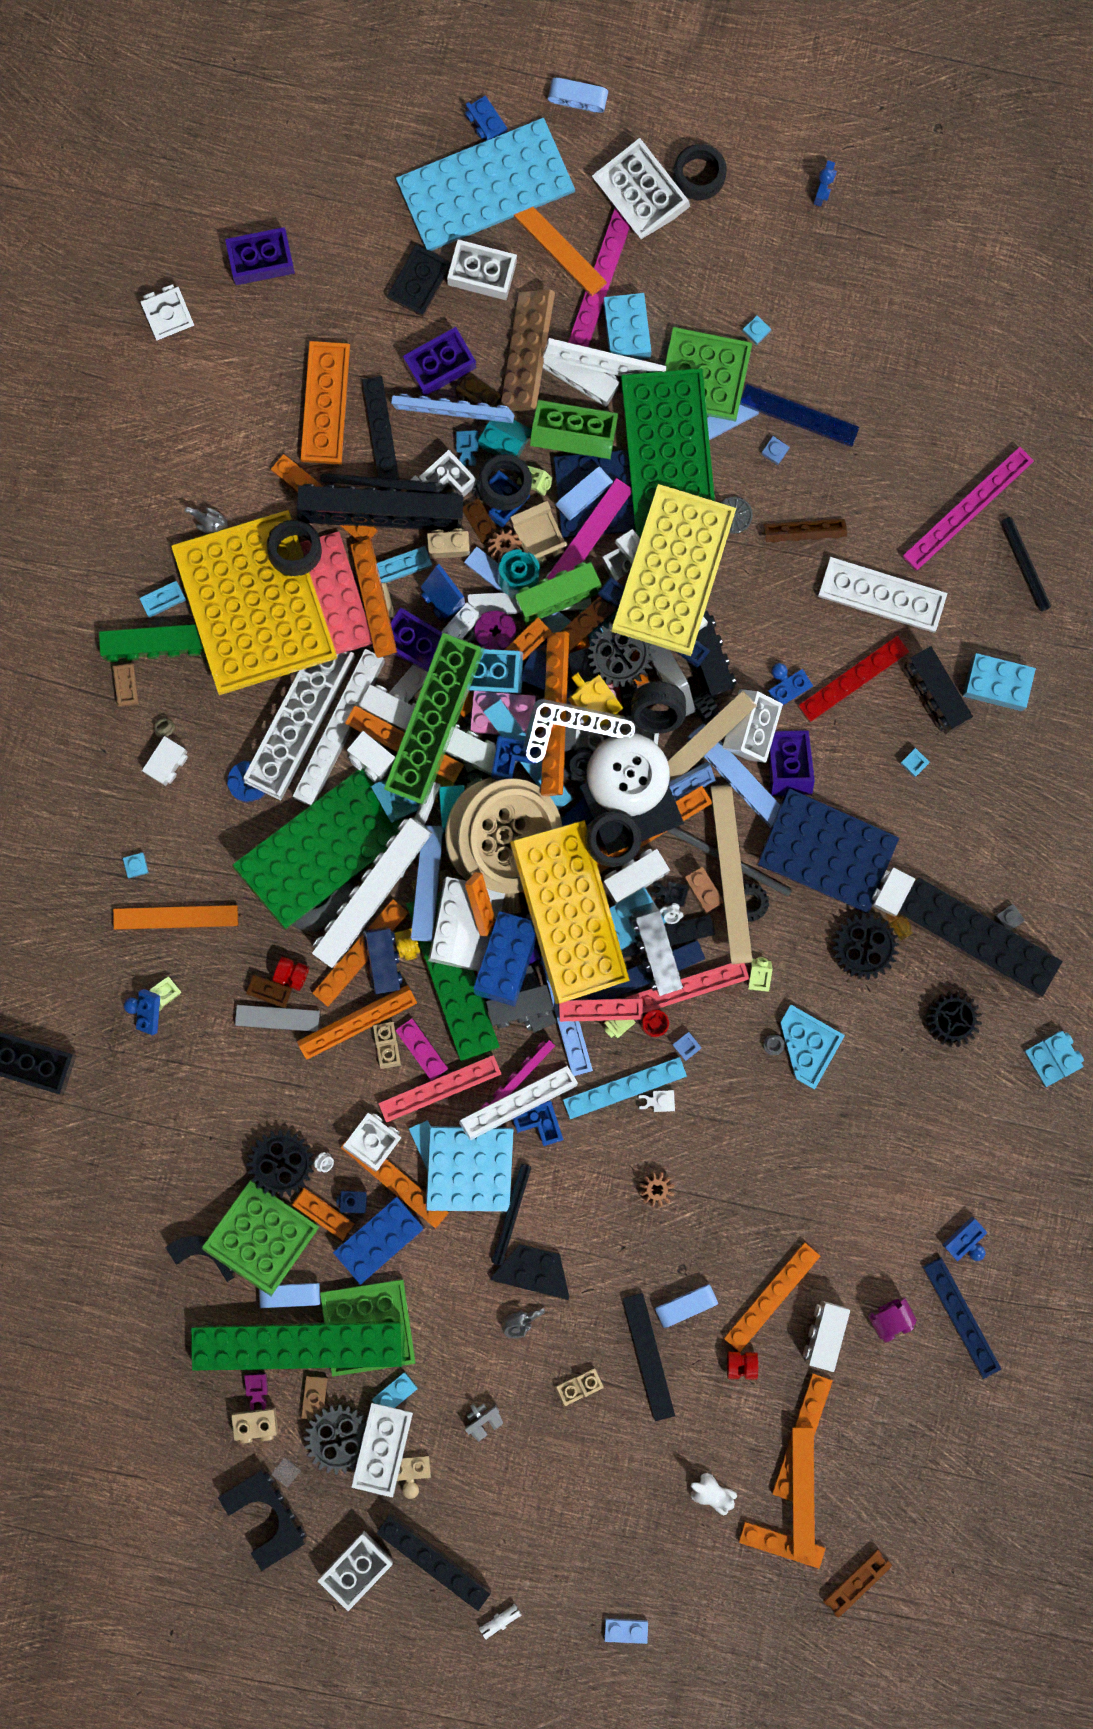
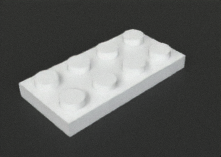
M371 1403L351 1488L389 1497L394 1496L412 1420V1412Z

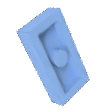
M606 1619L605 1642L647 1644L648 1620Z

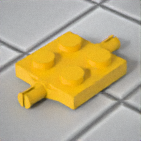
M579 673L571 677L578 686L576 692L568 698L573 706L611 714H617L623 709L600 675L588 682H584ZM588 715L581 716L584 722L588 720ZM603 719L599 726H606L608 719Z

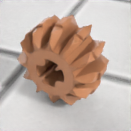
M503 529L500 530V535L494 532L493 539L488 541L490 545L488 552L492 553L491 558H498V563H500L503 555L507 552L517 549L522 550L520 549L522 541L518 540V534L512 536L511 530L504 534Z
M652 1172L651 1177L653 1180L645 1176L644 1180L648 1184L640 1183L639 1186L646 1188V1191H641L639 1194L648 1195L643 1200L645 1203L652 1199L651 1207L655 1206L656 1200L658 1201V1206L663 1207L661 1200L664 1199L666 1203H670L666 1195L674 1196L673 1192L668 1191V1189L674 1188V1184L666 1185L671 1178L666 1177L662 1181V1172L659 1173L658 1179H656V1174ZM654 1184L662 1186V1189H660L662 1193L660 1195L657 1193L652 1194L651 1191L654 1189L651 1188Z

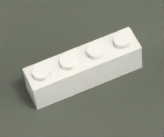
M544 358L543 369L604 407H607L619 388L620 382L617 381L618 378L613 374H606L601 371Z

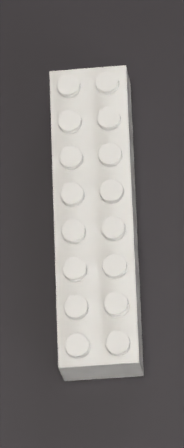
M415 818L404 819L398 827L400 833L397 837L395 835L392 836L387 842V851L377 856L373 862L376 866L373 870H367L361 878L364 881L363 884L353 889L349 895L351 898L349 903H343L337 911L339 917L336 920H331L324 929L327 932L326 935L319 937L312 947L315 950L312 954L331 968L339 963L433 832Z

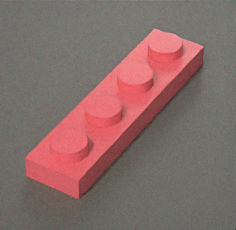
M642 998L569 1000L559 1003L560 1022L643 1020Z

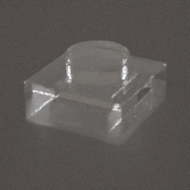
M285 1457L271 1475L288 1488L301 1472V1469Z

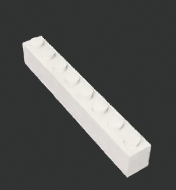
M364 650L295 790L294 799L308 806H311L318 800L352 730V727L345 724L354 706L359 707L368 687L374 685L385 663L383 657L377 658L375 653Z
M370 685L359 708L406 732L416 704L410 705L405 702L406 699L397 694L392 696L386 693L387 689L380 685L375 687ZM456 724L446 753L491 776L496 744L489 740L483 742L478 739L479 736L471 731L465 733L459 730L460 726Z

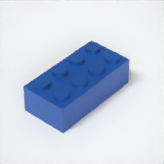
M499 911L473 989L475 995L516 1006L537 941L532 920Z
M396 1197L333 1253L361 1285L424 1230L425 1227L401 1199Z

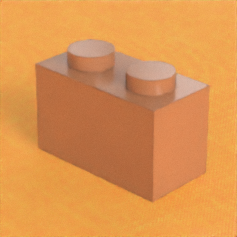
M703 867L684 878L685 883L689 886L691 893L704 914L724 903Z

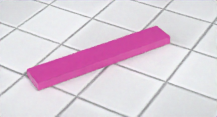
M616 478L547 576L548 580L555 578V575L561 571L567 570L569 572L574 570L576 565L585 560L632 493V488Z

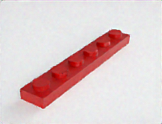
M896 636L798 705V708L808 722H812L909 653L908 649L900 638Z

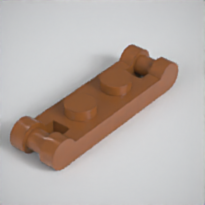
M878 1549L874 1550L850 1576L823 1600L827 1607L830 1606L834 1610L833 1614L837 1618L843 1615L892 1567V1564L888 1560L885 1561L881 1556L882 1553ZM875 1562L880 1566L876 1571L871 1567ZM840 1596L844 1600L842 1604L836 1601Z

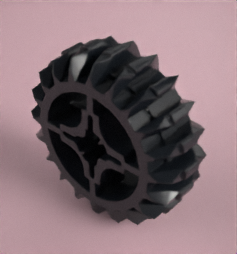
M950 991L946 994L947 999L943 994H940L939 999L941 1002L933 999L932 1002L936 1007L928 1006V1009L933 1011V1013L925 1015V1017L931 1018V1021L926 1022V1025L933 1026L928 1032L937 1033L933 1037L934 1040L942 1037L940 1040L941 1045H944L946 1040H948V1047H952L954 1041L956 1047L961 1046V1040L965 1045L968 1044L967 1037L971 1040L975 1039L971 1032L979 1033L980 1031L975 1025L982 1024L981 1021H976V1017H981L982 1014H975L974 1012L979 1006H971L974 1002L973 998L966 1002L967 994H963L960 999L958 991L954 993V998ZM946 1003H958L952 1012L941 1010ZM963 1007L969 1014V1023L962 1017ZM956 1014L960 1023L956 1022L951 1025V1020H949L948 1016ZM938 1015L945 1021L944 1032L938 1024ZM956 1026L967 1029L960 1036H950L951 1031Z

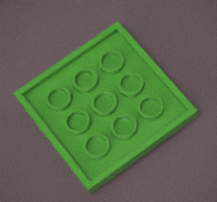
M673 327L665 363L666 371L703 368L707 416L736 422L752 343Z
M250 1180L206 1241L202 1250L269 1296H272L313 1238L319 1226L275 1196L271 1197L269 1192L263 1194L264 1189L261 1187L257 1190V1184L252 1183Z
M404 1279L320 1292L324 1323L404 1322L405 1365L416 1364ZM391 1367L331 1368L333 1377Z

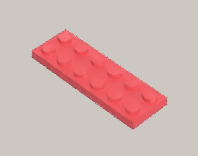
M340 532L321 536V558L316 567L309 573L336 654L371 645L373 642ZM309 540L300 542L304 557L309 553L312 546Z

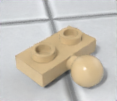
M429 1456L402 1459L397 1481L406 1480L402 1493L406 1498L413 1499L419 1493V1487L414 1483V1479L431 1478Z

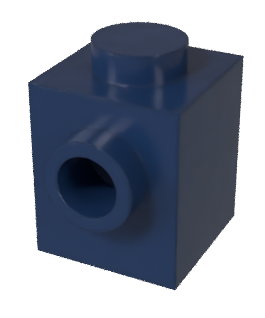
M341 1191V1195H337V1208H340V1212L366 1213L367 1191Z

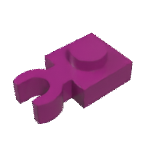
M267 1372L246 1373V1396L253 1397L250 1402V1409L254 1410L255 1402H260L262 1410H265L267 1401L263 1395L268 1394Z

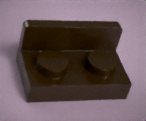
M470 372L461 384L455 387L456 398L460 401L469 402L470 405L485 403L490 407H495L502 398L501 394Z

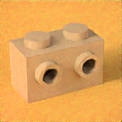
M453 529L452 532L433 530L432 533H427L430 559L470 556L468 531Z
M276 1408L232 1414L234 1441L240 1440L241 1444L253 1442L252 1438L260 1437L261 1441L274 1439L273 1436L278 1434Z

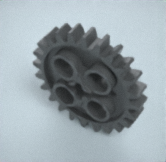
M609 622V629L602 626V634L597 631L595 632L598 639H591L595 646L588 648L593 651V654L588 655V658L594 659L590 666L597 667L593 673H601V678L603 680L606 678V684L608 685L613 681L614 687H618L620 682L624 688L627 682L634 686V679L641 682V674L648 676L645 669L653 668L648 664L649 661H655L653 657H650V654L655 652L654 649L649 648L653 644L629 637L628 642L622 645L620 643L622 635L611 632L613 623ZM612 638L615 640L618 648L625 651L623 655L632 665V669H629L625 659L618 657L620 652L612 644ZM610 646L612 653L605 657L603 651L605 647ZM639 651V660L633 662L631 658L632 653ZM618 663H622L623 670L621 673L617 674L615 672V666Z
M338 1404L337 1410H334L333 1406L330 1405L328 1412L321 1408V1416L317 1413L314 1414L317 1419L316 1421L309 1420L312 1427L305 1428V1431L310 1434L303 1437L304 1440L309 1441L308 1444L304 1445V1448L311 1449L307 1456H314L313 1464L320 1462L318 1465L320 1470L326 1466L327 1473L334 1468L336 1475L339 1469H342L343 1473L346 1474V1467L354 1470L353 1464L358 1462L367 1422H361L364 1418L363 1415L356 1417V1409L350 1413L348 1405L344 1410H342L340 1404ZM344 1421L351 1422V1429L347 1432L341 1431V1424ZM323 1426L331 1428L330 1434L326 1437L320 1435V1430ZM353 1433L356 1434V1437L341 1439L340 1444H337L335 1441L324 1445L319 1444L321 1441L335 1439L336 1434H339L340 1437L349 1436ZM348 1442L355 1443L356 1448L353 1452L348 1453L345 1451V1445ZM334 1447L335 1454L332 1457H325L324 1451L326 1448Z

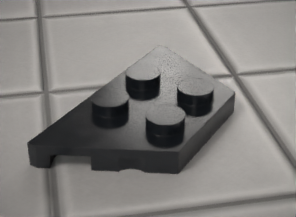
M519 1244L491 1277V1281L569 1300L561 1256L558 1253Z

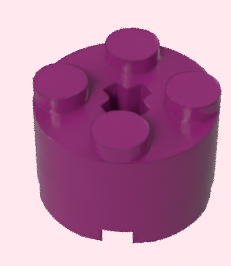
M501 611L483 613L475 626V639L478 646L489 650H505L516 639V627L513 619ZM494 629H497L498 633L501 634H497L496 637H493L492 632H494Z
M902 1297L901 1302L898 1298L877 1308L879 1313L875 1315L873 1312L868 1315L879 1339H883L884 1343L893 1340L895 1334L901 1331L903 1334L912 1331L917 1321L905 1297Z

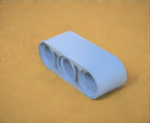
M553 78L548 100L558 105L602 113L605 110L608 90L591 84Z
M598 467L556 503V506L568 520H571L613 484V481L601 467Z
M320 1283L279 1285L272 1296L259 1289L260 1308L320 1305Z
M708 1284L655 1308L662 1327L667 1328L716 1306L718 1301L711 1285Z

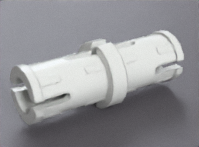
M513 1604L500 1615L497 1613L494 1615V1619L479 1627L481 1633L490 1629L484 1633L483 1637L487 1640L500 1629L504 1630L507 1628V1624L522 1616L519 1610L511 1615V1613L517 1610V1606Z

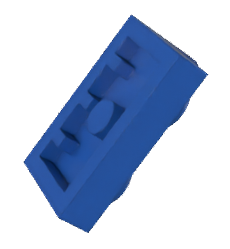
M486 95L473 104L469 102L465 104L466 111L464 114L470 123L473 122L477 127L475 131L480 139L484 138L485 141H488L507 132L506 125Z

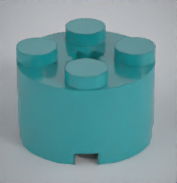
M518 549L503 555L498 568V584L501 590L510 598L515 599V595L524 587L532 588L537 586L540 568L537 558L529 552L525 553Z

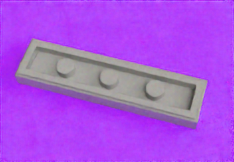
M237 1005L235 1026L316 1032L319 1030L320 1011Z

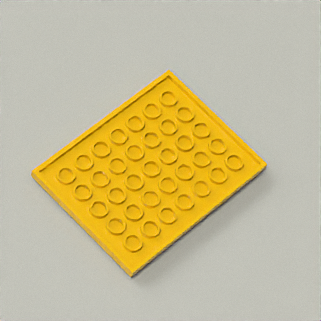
M289 510L171 546L219 695L338 659L310 573H305L302 576L284 575L276 570L269 560L267 539L275 526L281 522L283 523V521L292 520ZM297 535L285 538L277 548V553L286 560L295 561L304 557Z

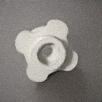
M673 903L660 909V913L663 914L666 923L675 924L683 917V913L679 910V904Z

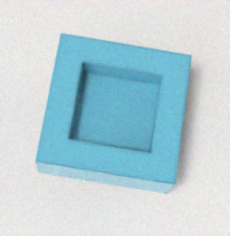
M756 316L742 332L753 343L758 345L771 332V328Z
M915 748L900 764L913 777H916L930 762Z
M144 853L123 858L128 878L149 873Z

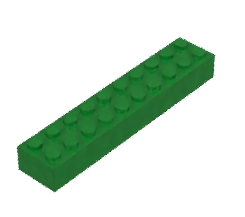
M404 1322L210 1325L191 1328L192 1371L402 1367L405 1365Z

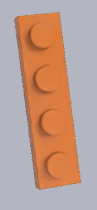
M744 1521L738 1541L741 1544L820 1569L826 1549L815 1544V1557H793L792 1536Z

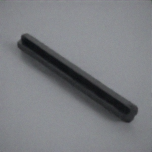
M1007 517L1001 522L1040 611H1046L1051 607V604L1013 518Z
M525 1164L520 1166L510 1205L506 1212L493 1255V1264H503L531 1172V1166Z

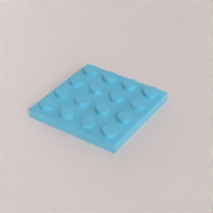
M429 1126L426 1210L507 1211L510 1205L513 1128L496 1127L469 1141L462 1127Z

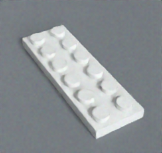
M830 557L818 597L935 633L947 593Z

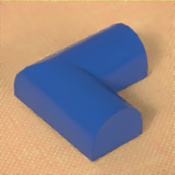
M500 470L488 482L489 487L495 493L502 496L513 495L521 489ZM522 505L507 511L492 508L488 514L497 525L504 527L510 520V517L514 516Z
M498 736L491 774L492 779L497 781L512 779L515 761L536 764V762L530 761L524 754V740ZM532 747L529 751V754H536L538 752V747Z
M551 1100L513 1118L517 1133L537 1127L543 1146L563 1140Z

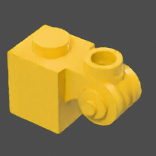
M412 929L394 933L400 958H404L405 961L418 958L417 954L421 953L418 941L411 939Z

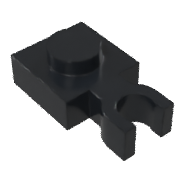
M654 882V887L660 888V892H651V897H665L664 903L670 905L677 903L680 907H685L689 886L669 882L668 887H664L662 884Z

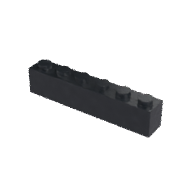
M392 1513L387 1516L378 1528L377 1535L476 1611H479L491 1595L490 1588Z

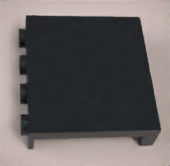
M639 757V762L634 763V765H639L641 763V759ZM628 770L627 776L629 778H632L634 773L633 771ZM641 776L639 784L646 785L647 779ZM587 778L581 780L583 785L578 786V789H581L592 819L603 813L610 812L601 807L593 798L588 787ZM620 783L619 789L623 792L626 791L627 784ZM669 785L664 797L654 808L646 813L630 816L639 826L641 841L684 824ZM610 821L604 823L598 829L605 855H610L629 847L630 835L623 824Z

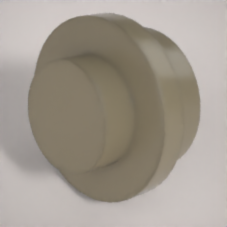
M166 718L160 719L155 723V734L160 738L168 737L174 731L175 725Z

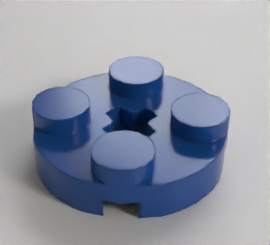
M241 761L231 769L228 775L227 786L231 794L242 802H253L261 799L266 794L250 785L244 786L245 783L242 778H244L252 761Z

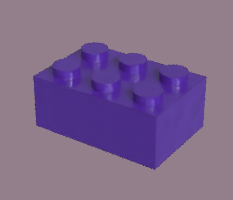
M285 227L225 239L235 285L295 274Z
M456 327L403 356L404 364L422 396H427L476 369V361Z

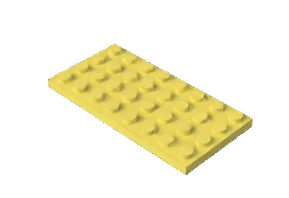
M658 484L611 632L691 656L736 508Z

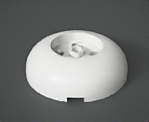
M633 734L631 737L623 736L624 738L611 736L597 746L588 762L587 783L589 790L596 802L610 812H622L629 816L646 813L662 800L667 791L670 771L666 756L656 743L639 734ZM636 756L641 759L639 765H634L632 762ZM614 763L621 765L620 771L613 770ZM628 770L633 771L634 775L632 778L627 776ZM641 776L647 779L646 785L639 784ZM620 783L627 784L626 791L623 792L619 789Z

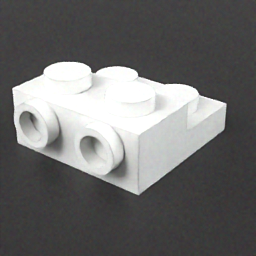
M173 284L162 288L163 292L155 295L154 292L144 295V300L141 301L156 340L194 326L179 287L174 288Z
M367 1113L343 1145V1148L376 1172L401 1137L395 1128L385 1126L379 1116Z

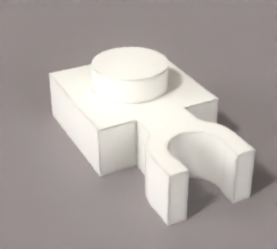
M674 1090L653 1091V1098H649L646 1095L638 1096L639 1099L645 1098L647 1100V1104L639 1106V1109H647L649 1106H653L654 1112L675 1111Z

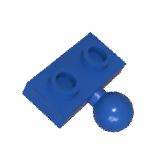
M828 160L826 167L819 173L821 183L814 205L821 207L823 200H828L831 189L827 187L834 182L837 172L833 170L835 162Z
M777 663L772 667L771 673L774 678L780 679L781 682L767 692L772 699L785 705L813 687L803 669L788 677L787 667L782 663Z
M143 989L139 991L138 1000L133 997L126 999L124 1010L129 1014L137 1013L136 1029L150 1035L158 1032L160 995Z
M971 1217L942 1246L956 1261H959L968 1251L972 1260L981 1261L986 1255L985 1249L981 1245L975 1244L987 1234V1231L974 1217Z

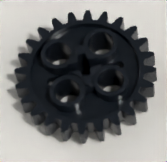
M862 913L861 919L857 915H853V922L847 918V926L844 924L839 925L842 932L835 931L839 938L832 939L834 943H837V946L833 947L832 950L838 952L833 958H840L837 966L842 964L845 966L842 972L850 970V977L857 973L858 980L863 975H865L866 980H869L870 974L876 979L878 978L877 972L885 975L884 968L889 970L892 968L889 962H896L892 956L899 954L898 951L894 950V947L899 946V943L893 942L898 935H891L894 928H886L888 921L882 924L880 923L881 916L874 920V915L870 914L869 918L866 919L865 913ZM854 929H859L862 932L860 940L853 938L852 932ZM870 929L867 946H870V949L866 950L864 964L862 965L860 962L864 948L861 947V944L866 942V931ZM875 933L882 936L881 944L873 942V935ZM850 949L858 952L857 960L849 958L848 952ZM871 953L878 956L879 961L877 964L869 962V955Z
M279 1130L277 1136L271 1131L270 1138L262 1135L263 1142L256 1140L258 1148L251 1147L254 1155H248L252 1162L247 1163V1166L253 1169L248 1172V1175L255 1176L251 1182L258 1181L259 1184L256 1189L258 1190L263 1186L265 1188L263 1194L270 1190L271 1197H274L276 1192L279 1193L280 1198L283 1197L284 1192L291 1197V1190L299 1193L298 1186L306 1187L303 1180H311L307 1173L314 1172V1170L309 1168V1166L314 1165V1161L309 1160L314 1154L307 1153L310 1145H302L305 1141L304 1138L297 1141V1133L293 1138L290 1137L289 1130L286 1135H283L282 1131ZM274 1144L282 1147L280 1155H274L271 1152V1147ZM267 1154L277 1161L284 1159V1164L297 1170V1173L294 1174L285 1167L278 1169L277 1163L265 1158L264 1155ZM291 1155H298L301 1162L298 1165H292L289 1161ZM263 1163H269L272 1166V1171L265 1174L261 1171L260 1166ZM281 1173H288L291 1178L290 1182L287 1184L281 1183L279 1175Z

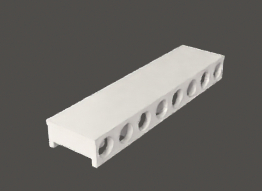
M348 651L337 654L338 659L299 670L243 778L244 783L280 801L282 800L355 659L354 653Z

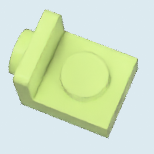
M528 466L532 475L531 490H535L540 495L545 496L547 490L551 487L552 477L545 470ZM518 478L517 484L522 487L521 479Z
M761 957L752 959L748 989L769 992L772 976L771 961Z
M169 977L149 990L160 995L159 1011L181 993Z
M606 1020L604 1022L606 1026L604 1031L611 1038L615 1036L617 1039L636 1022L634 1020Z

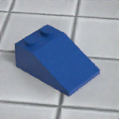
M438 564L421 586L423 593L420 595L427 604L431 603L435 608L433 612L439 620L443 619L447 623L465 605V600L462 593L441 565Z

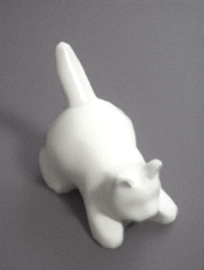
M704 1473L700 1476V1483L691 1484L694 1490L691 1492V1498L695 1502L710 1505L721 1515H726L729 1510L734 1508L735 1503L733 1499H736L737 1493L731 1489L720 1487L713 1475Z

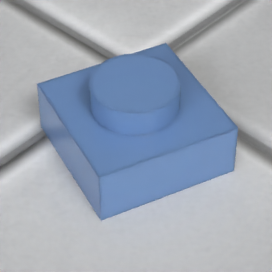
M773 436L761 455L779 465L790 447Z
M689 1032L673 1044V1047L685 1061L701 1049V1046Z

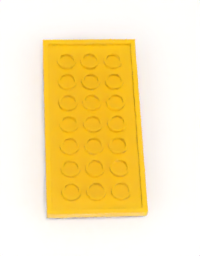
M585 820L510 842L556 1004L630 981L598 866L588 853L585 845L587 830Z

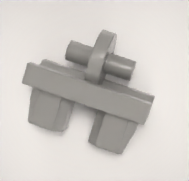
M474 1403L470 1405L472 1412L467 1417L470 1421L476 1416L477 1419L465 1427V1431L468 1435L472 1434L478 1442L488 1435L482 1427L484 1423L488 1421L494 1430L503 1424L499 1408L495 1405L482 1415L481 1413L487 1409L484 1403L478 1408Z

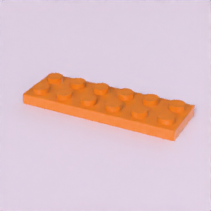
M309 341L301 462L342 465L350 344Z

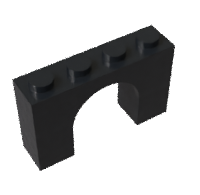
M264 1468L218 1497L228 1516L252 1502L266 1503L276 1511L279 1519L277 1533L251 1551V1555L261 1572L305 1545L307 1541L305 1539L307 1534L302 1526L298 1527L294 1520L296 1519L294 1511L291 1507H286L283 1502L286 1500L280 1489L276 1490L273 1482H275L273 1476L269 1471L265 1472Z

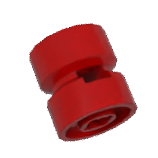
M282 956L275 970L273 982L281 985L287 983L289 988L301 991L310 967L302 963L294 964L293 960Z
M660 1010L649 1011L641 1021L643 1032L650 1037L664 1035L669 1028L668 1016Z
M728 1352L727 1379L739 1380L743 1376L745 1380H757L758 1353L745 1352L744 1355H741L740 1352Z

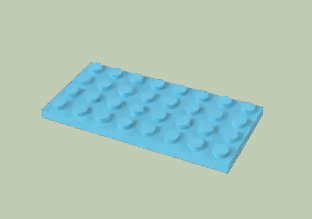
M544 118L396 178L423 244L428 251L435 250L513 218L514 214L528 208L540 207L575 192L574 185Z

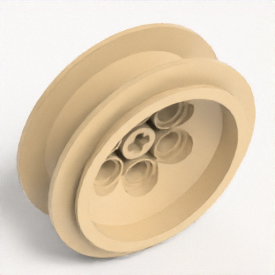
M487 778L467 788L453 805L446 825L447 851L453 866L466 881L477 872L483 874L486 888L489 890L507 894L523 892V886L510 842L562 827V821L555 803L550 796L545 797L541 795V788L521 779L497 781ZM502 809L503 814L500 818L499 811ZM485 820V821H486V826H485V828L483 829L482 823H483V821ZM516 820H518V826H517V828H515V821H516ZM485 840L486 846L482 849V843ZM499 851H501V853H502L500 859H498V853H499Z

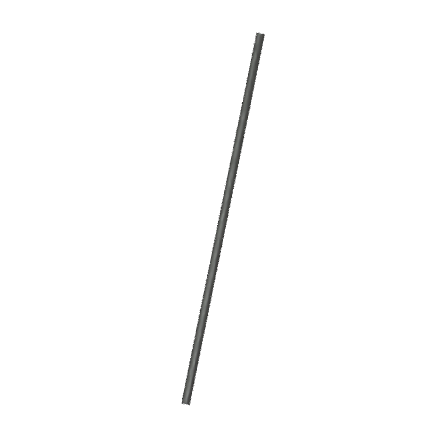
M467 715L464 722L471 725L472 717ZM487 734V735H489V736L495 738L496 740H497L498 736H501V735ZM564 767V776L571 779L572 772ZM572 780L580 785H583L580 780ZM677 827L667 831L719 859L718 849ZM741 862L743 873L789 897L792 889Z

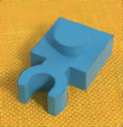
M478 431L456 432L457 452L462 453L459 461L466 467V460L469 459V466H475L476 458L473 456V452H478Z

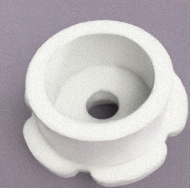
M320 1153L315 1158L314 1167L319 1172H328L333 1167L334 1160L329 1153Z

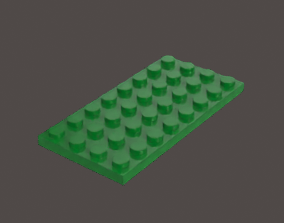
M703 368L621 375L635 533L638 537L642 536L658 484L715 501Z
M363 769L361 771L357 770L232 865L233 869L284 930L288 929L372 864L380 853L387 851L388 847H386V844L394 835L397 837L400 833L398 827L404 821V818L392 823L390 822L371 788L374 785L373 781L367 777Z

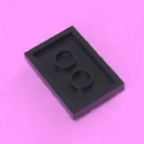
M415 245L387 298L424 317L450 269L451 262Z
M625 636L620 638L622 645L627 643ZM611 640L612 644L620 652L618 657L625 659L629 669H632V665L623 655L625 651L618 648L615 640ZM610 646L605 647L603 651L604 656L608 657L612 653ZM588 648L568 654V664L572 676L579 673L584 682L591 681L594 677L601 674L593 673L597 667L590 666L594 659L588 658V655L593 654V651ZM618 663L615 666V672L617 674L621 673L623 670L622 663Z

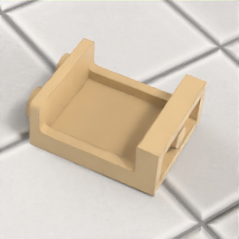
M548 501L510 517L513 529L519 536L518 540L522 541L523 551L533 554L537 558L539 565L546 562L548 557L554 556L556 558L564 554V550L567 549V543L560 533Z

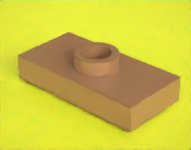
M134 664L113 666L118 707L139 705Z
M306 1376L301 1419L317 1420L314 1414L322 1415L321 1408L325 1406L328 1378Z

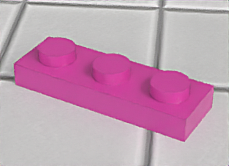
M410 1019L395 1030L431 1081L448 1070L413 1019Z

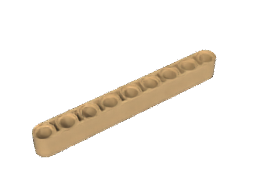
M732 785L711 786L731 965L752 962Z

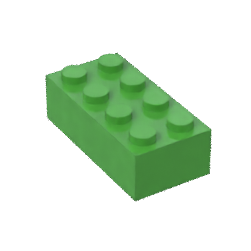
M538 400L530 446L611 459L618 413Z
M582 562L576 565L572 571H561L551 580L546 578L537 582L535 587L520 589L518 594L515 595V599L525 625L533 623L538 617L543 619L598 595L601 590V583L592 563L586 564V562Z

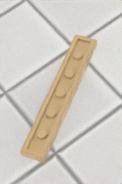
M744 691L737 695L668 761L670 771L669 782L687 773L757 707Z

